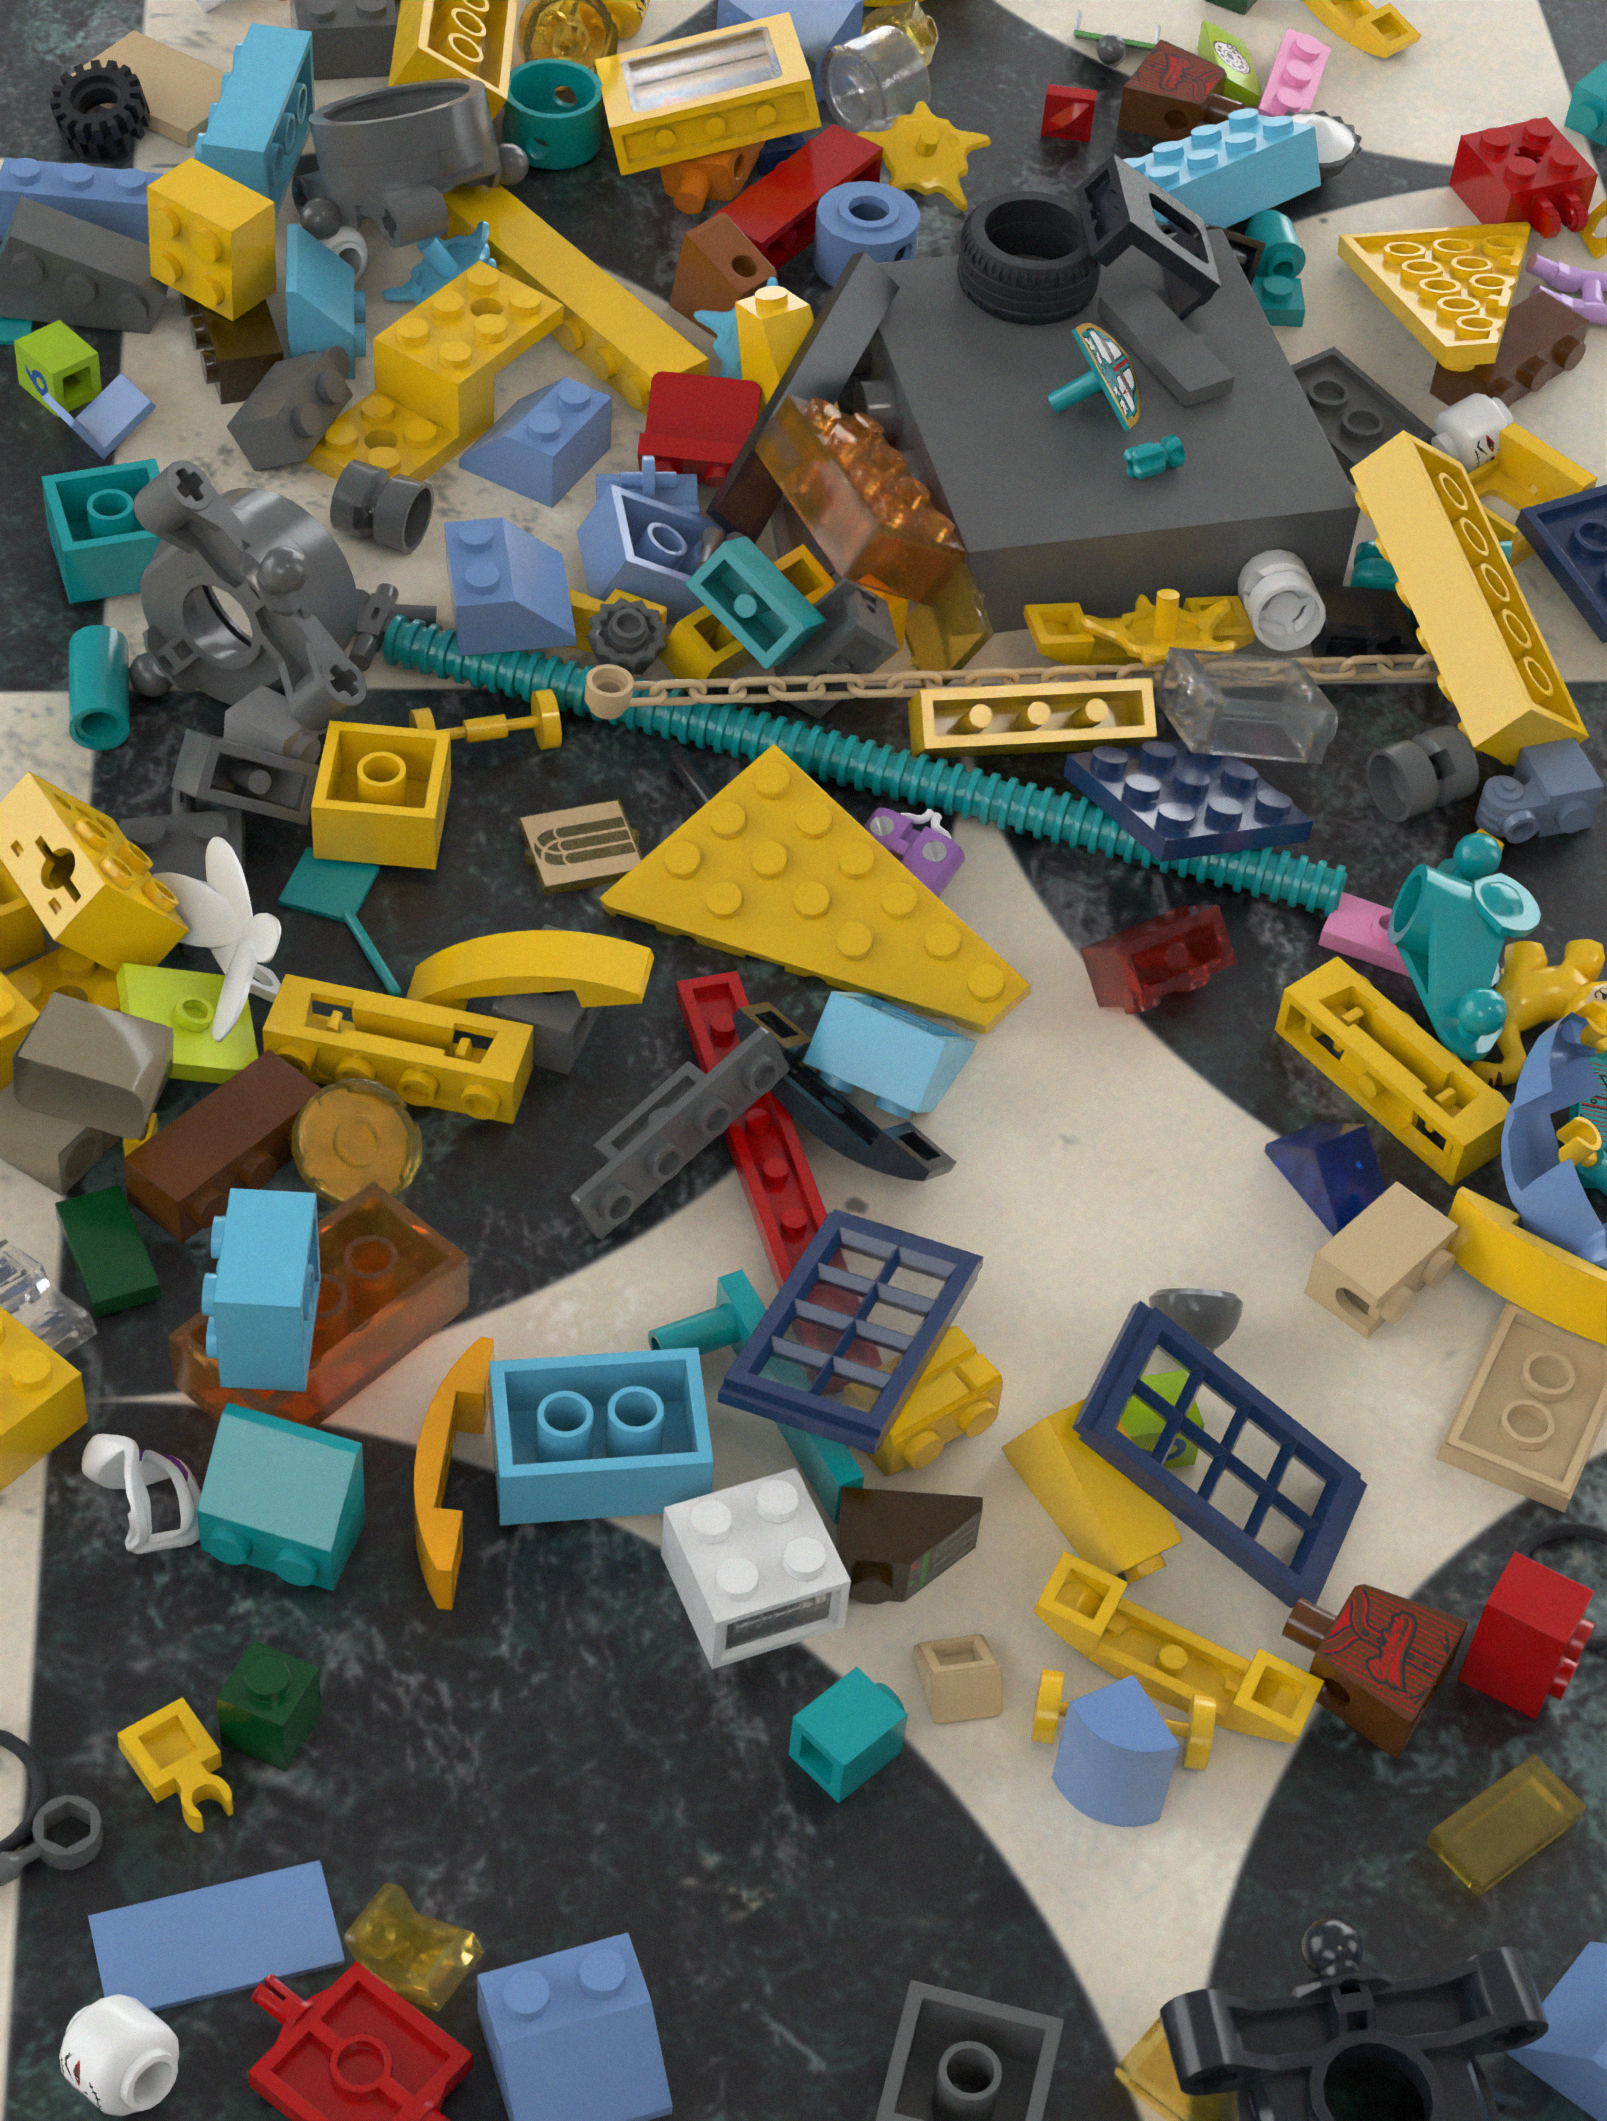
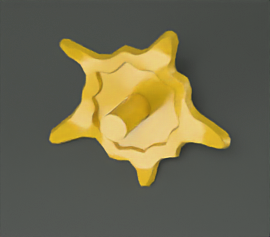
M924 101L916 103L911 115L896 117L892 126L886 131H859L856 133V135L883 147L882 158L891 174L888 185L901 191L913 189L924 196L933 193L942 194L961 211L967 210V200L959 183V179L968 173L967 155L973 150L985 148L991 144V140L987 135L958 130L951 125L949 120L936 117Z
M1173 589L1159 590L1156 596V606L1152 605L1145 595L1140 594L1135 602V612L1122 614L1120 620L1104 621L1087 614L1081 618L1085 631L1121 646L1129 656L1140 658L1144 667H1154L1167 663L1182 664L1201 657L1231 655L1238 647L1236 641L1226 640L1224 642H1217L1213 640L1212 630L1230 610V604L1227 599L1218 601L1204 611L1191 613L1179 608L1180 593Z

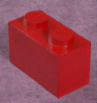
M1515 1551L1485 1605L1457 1680L1536 1720L1548 1695L1561 1701L1580 1663L1578 1661L1596 1626L1595 1623L1584 1618L1595 1591Z

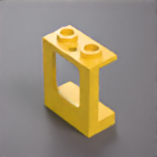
M1515 422L1500 431L1499 452L1496 458L1467 474L1479 500L1490 495L1497 496L1518 511L1595 488L1598 479ZM1482 505L1498 541H1512L1511 569L1536 553L1522 534L1518 536V528Z

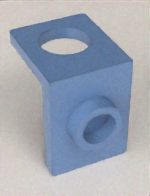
M120 373L75 419L48 392L42 397L103 459L156 408L154 403L123 373Z

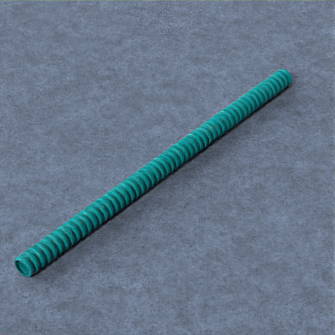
M398 614L387 627L382 651L385 663L388 665L396 666L401 662L403 669L411 671L417 666L421 674L430 675L435 671L437 678L447 680L451 675L455 683L464 684L469 680L471 687L481 689L484 685H487L488 691L492 693H499L503 689L507 697L515 698L518 694H521L523 701L531 703L533 691L552 689L559 711L567 712L570 708H573L575 715L584 717L589 712L593 720H603L590 711L584 699L586 676L596 666L586 665L582 669L578 661L569 660L567 664H563L562 657L553 655L548 660L544 652L535 651L532 655H529L528 650L459 656L456 629L449 628L446 632H443L442 625L432 623L429 627H426L425 621L420 619H414L409 623L408 616ZM638 679V681H648L646 679ZM674 688L671 692L667 691V697H686L684 696L683 689ZM633 690L632 698L649 697V690ZM697 703L685 706L629 707L620 717L608 719L609 724L619 726L621 722H626V728L630 730H637L641 726L644 733L648 735H654L656 731H660L661 738L671 740L674 735L678 736V741L682 744H689L693 740L696 743V747L700 749H706L708 745H712L715 753L723 754L727 749L730 750L731 756L740 759L745 754L748 755L749 762H754L769 747L775 744L809 777L813 773L819 774V780L823 782H829L831 778H835L838 786L846 787L850 782L854 784V788L857 791L863 792L866 787L872 788V794L875 796H882L884 792L890 793V799L894 801H899L901 797L908 798L909 805L917 806L919 801L925 803L926 809H931L932 811L937 806L943 807V813L946 815H953L955 811L961 812V818L965 820H970L972 816L979 817L980 824L988 825L990 820L997 822V828L1006 830L1008 825L1014 826L1015 833L1021 835L1026 830L1033 832V838L1040 840L1044 835L1051 836V843L1060 844L1062 840L1069 841V847L1073 849H1078L1080 844L1087 846V852L1096 854L1097 850L1100 849L1105 851L1106 858L1113 859L1116 854L1122 855L1123 862L1129 864L1134 859L1141 860V866L1149 869L1152 864L1160 866L1159 871L1162 873H1168L1170 869L1178 870V877L1186 878L1188 873L1196 875V882L1204 883L1206 878L1215 880L1214 886L1222 888L1224 883L1233 885L1232 891L1240 893L1243 888L1251 890V896L1259 898L1260 894L1264 893L1269 895L1270 902L1277 903L1279 898L1288 900L1287 906L1295 908L1297 903L1305 904L1306 911L1313 913L1315 908L1325 910L1324 916L1326 917L1333 913L1334 910H1338L1348 873L1345 872L1346 866L1339 864L1336 869L1328 868V861L1320 859L1318 865L1309 862V856L1302 854L1298 860L1291 858V851L1283 850L1281 855L1272 853L1273 847L1263 848V850L1252 849L1160 862L1102 809L1092 805L1088 797L1083 796L1080 801L1073 800V793L1064 792L1062 796L1055 795V788L1046 787L1044 792L1037 790L1036 783L1028 782L1027 786L1024 787L1019 785V779L1011 777L1006 782L1001 780V774L993 772L990 777L984 776V771L980 768H974L972 772L966 771L965 764L957 763L954 768L949 767L948 760L939 758L934 763L930 761V755L921 753L919 758L913 757L912 750L903 749L901 753L895 752V747L890 744H885L883 749L878 748L877 741L868 739L865 744L859 743V736L849 735L847 739L842 738L841 731L832 730L830 734L824 733V727L815 725L812 730L807 729L806 722L797 720L792 725L789 724L788 717L779 716L777 720H773L771 713L762 711L759 716L754 715L753 708L744 706L739 711L735 703H726L724 706Z

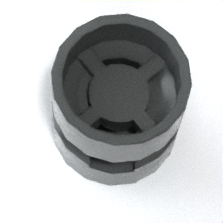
M353 460L342 471L336 483L331 501L330 522L333 529L364 539L374 534L377 543L410 554L421 543L432 516L434 491L429 483L401 474L390 478L389 472L386 469Z
M1443 725L1415 735L1411 740H1402L1374 750L1368 757L1366 776L1370 794L1378 809L1386 818L1394 822H1403L1430 812L1434 807L1446 806L1470 797L1477 789L1479 767L1475 752L1468 739L1459 729L1451 725Z

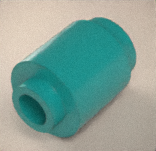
M1264 210L1254 215L1247 224L1245 236L1266 243L1256 271L1257 276L1269 277L1280 275L1287 278L1297 277L1305 266L1306 256L1292 221L1276 210Z

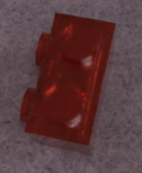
M1219 905L1180 906L1080 948L1098 1006L1123 1007L1125 1014H1134L1151 1009L1161 1003L1160 996L1174 990L1176 992H1185L1202 987L1211 982V974L1237 964Z

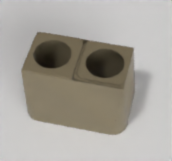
M53 992L46 1006L12 1055L13 1094L20 1104L31 1110L126 1139H137L143 1134L173 1070V1028Z
M13 1081L0 1092V1159L61 1196H64L122 1138L26 1108L16 1100L13 1094Z

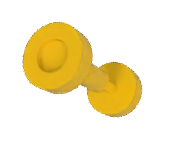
M552 689L532 692V716L506 720L505 714L463 720L461 727L438 730L451 732V740L465 738V742L468 744L507 738L508 731L534 727L535 736L541 750L560 748L562 743L560 714ZM429 707L410 710V728L436 730Z
M1043 1668L1041 1670L1033 1716L1032 1742L1053 1745L1058 1717H1066L1069 1703L1061 1701L1064 1672ZM1193 1694L1187 1723L1163 1719L1172 1735L1184 1737L1183 1767L1206 1770L1215 1724V1697Z

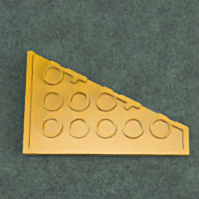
M1528 222L1343 234L1339 235L1337 255L1444 368L1459 372L1470 371L1475 368V365L1491 364L1496 361L1528 248L1531 225Z
M775 744L769 747L599 898L602 908L610 916L616 917V914H621L655 925L656 930L673 936H690L698 944L743 958L747 954L784 966L785 971L802 977L816 976L824 980L826 984L846 991L867 993L874 997L879 996L914 1007L916 1013L931 1018L944 1017L951 1019L957 1026L985 1035L1031 994L1030 984Z

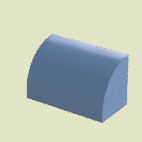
M1131 1675L1069 1702L1052 1779L1071 1805L1096 1821L1120 1827H1137L1152 1824L1160 1819L1180 1745L1136 1677Z

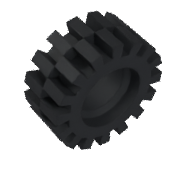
M92 60L91 69L84 70L81 63L74 66L75 76L72 77L65 72L60 77L63 86L55 84L52 89L54 97L50 98V106L62 139H64L65 144L70 150L75 147L77 154L84 157L88 150H90L92 158H102V151L108 150L110 157L119 155L116 147L123 145L128 151L134 147L132 137L139 140L144 137L145 131L143 127H149L150 117L148 115L150 110L140 81L135 73L132 74L128 66L123 64L119 69L116 61L108 60L106 67H102L100 60ZM105 103L115 104L106 112L86 115L90 109L97 105Z

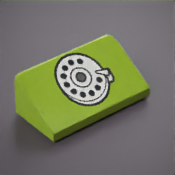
M1202 21L1197 50L1201 58L1225 69L1227 77L1223 96L1242 102L1244 106H1257L1262 90L1245 41L1209 21Z

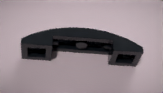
M768 1001L738 1008L732 1020L741 1043L759 1027H764L773 1034L789 1065L788 1073L770 1090L771 1093L804 1128L843 1156L865 1167L902 1179L923 1182L949 1173L957 1162L910 1122L881 1130L806 1066L801 1060L806 1054L812 1039Z

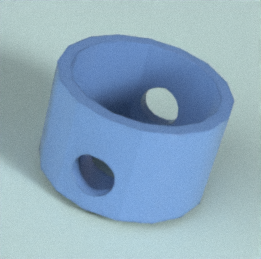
M871 181L847 182L831 188L820 198L816 211L812 260L816 273L828 285L834 287L852 254L865 251L876 263L893 262L898 251L903 254L900 261L916 259L920 212L916 202L904 191L888 184Z

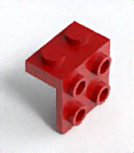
M666 371L654 374L651 381L645 433H640L637 451L639 472H641L642 455H654L655 472L697 474V484H706L719 489L758 421L761 397L760 386L751 380Z

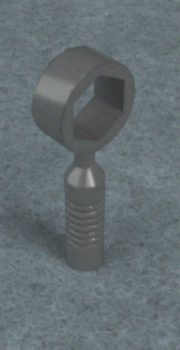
M62 1795L44 1804L33 1820L32 1832L34 1843L18 1852L3 1851L0 1853V1886H4L17 1879L24 1865L39 1857L48 1866L59 1870H74L92 1861L103 1846L104 1836L102 1820L97 1807L88 1799L78 1795ZM70 1816L90 1825V1835L68 1848L47 1840V1829Z

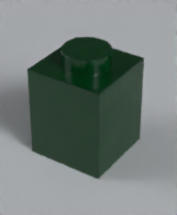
M252 1640L216 1698L221 1744L287 1772L322 1714L319 1667Z

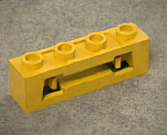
M1337 956L1284 989L1274 1030L1448 1184L1453 1186L1502 1153L1501 1137L1507 1110L1511 1104L1508 1103L1499 1091L1492 1089L1466 1067L1456 1054L1445 1049L1417 1025L1416 1021L1408 1013L1401 1011L1375 989L1365 976L1357 973ZM1324 1034L1329 1036L1334 1041L1333 1048L1337 1052L1344 1050L1340 1060L1327 1051L1315 1038ZM1418 1115L1426 1122L1425 1128L1430 1133L1437 1131L1446 1139L1443 1151L1415 1128Z
M285 974L262 1029L264 1053L270 1049L312 1082L406 1101L415 1106H430L463 1113L482 1120L491 1119L513 1124L533 1069V1025ZM312 1000L352 1008L353 1022L343 1020V1013L337 1010H333L331 1017L314 1014ZM455 1030L494 1038L488 1050L473 1048L471 1039L466 1037L461 1038L459 1044L453 1043Z

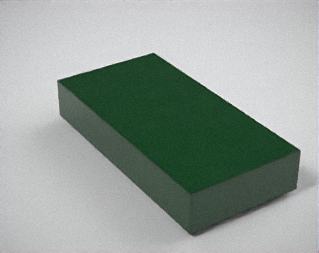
M120 1185L55 1203L57 1220L95 1318L161 1298L159 1281Z

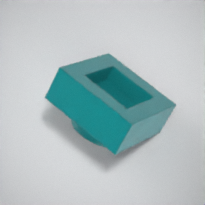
M1280 275L1254 277L1251 288L1270 326L1302 327L1305 304L1301 279L1287 278Z

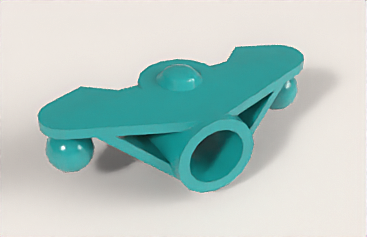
M1472 833L1464 836L1457 843L1453 858L1443 860L1436 869L1422 863L1415 867L1399 891L1388 926L1389 942L1397 946L1439 1040L1451 1053L1469 1061H1480L1486 1057L1504 1029V1023L1508 1014L1507 1005L1502 995L1493 988L1498 983L1500 977L1498 960L1505 937H1526L1535 930L1541 917L1538 903L1526 888L1503 873L1492 875L1498 870L1502 859L1501 849L1495 839L1484 833Z

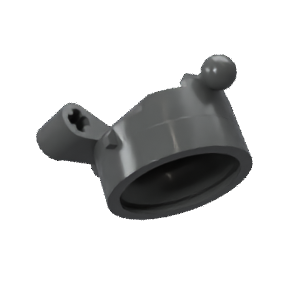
M466 78L426 80L360 93L335 101L314 111L308 120L320 170L294 177L291 189L295 207L300 215L302 228L317 240L330 239L338 233L340 227L345 225L359 228L362 226L363 219L372 218L382 230L390 246L399 248L447 233L449 230V215L441 194L447 193L459 187V185L468 187L486 185L489 188H495L498 183L503 185L517 184L525 178L529 170V160L526 153L513 143H504L497 146L485 84L482 81Z
M184 460L171 463L136 494L133 507L137 519L148 532L160 537L161 541L155 550L152 562L145 568L140 580L141 601L149 628L142 633L147 652L138 655L129 668V679L134 690L143 696L155 698L167 694L173 685L189 693L198 688L221 702L234 705L257 687L264 685L286 696L289 709L294 718L302 726L316 731L327 728L329 720L337 721L364 700L367 691L365 678L360 669L344 653L357 627L358 595L355 581L340 547L315 517L295 502L263 489L237 488L219 494L202 469ZM212 586L229 593L241 605L249 618L252 638L229 617L217 599Z

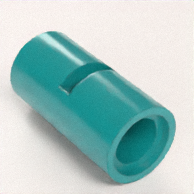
M91 625L81 628L72 635L69 641V733L77 744L90 750H109L118 747L128 738L130 733L128 641L120 631L105 625Z

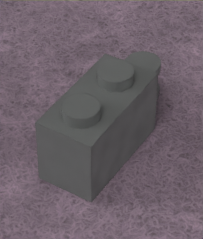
M336 345L327 347L323 351H310L298 357L276 361L226 427L255 471L306 460L351 399L353 394L345 382L350 364L343 348Z

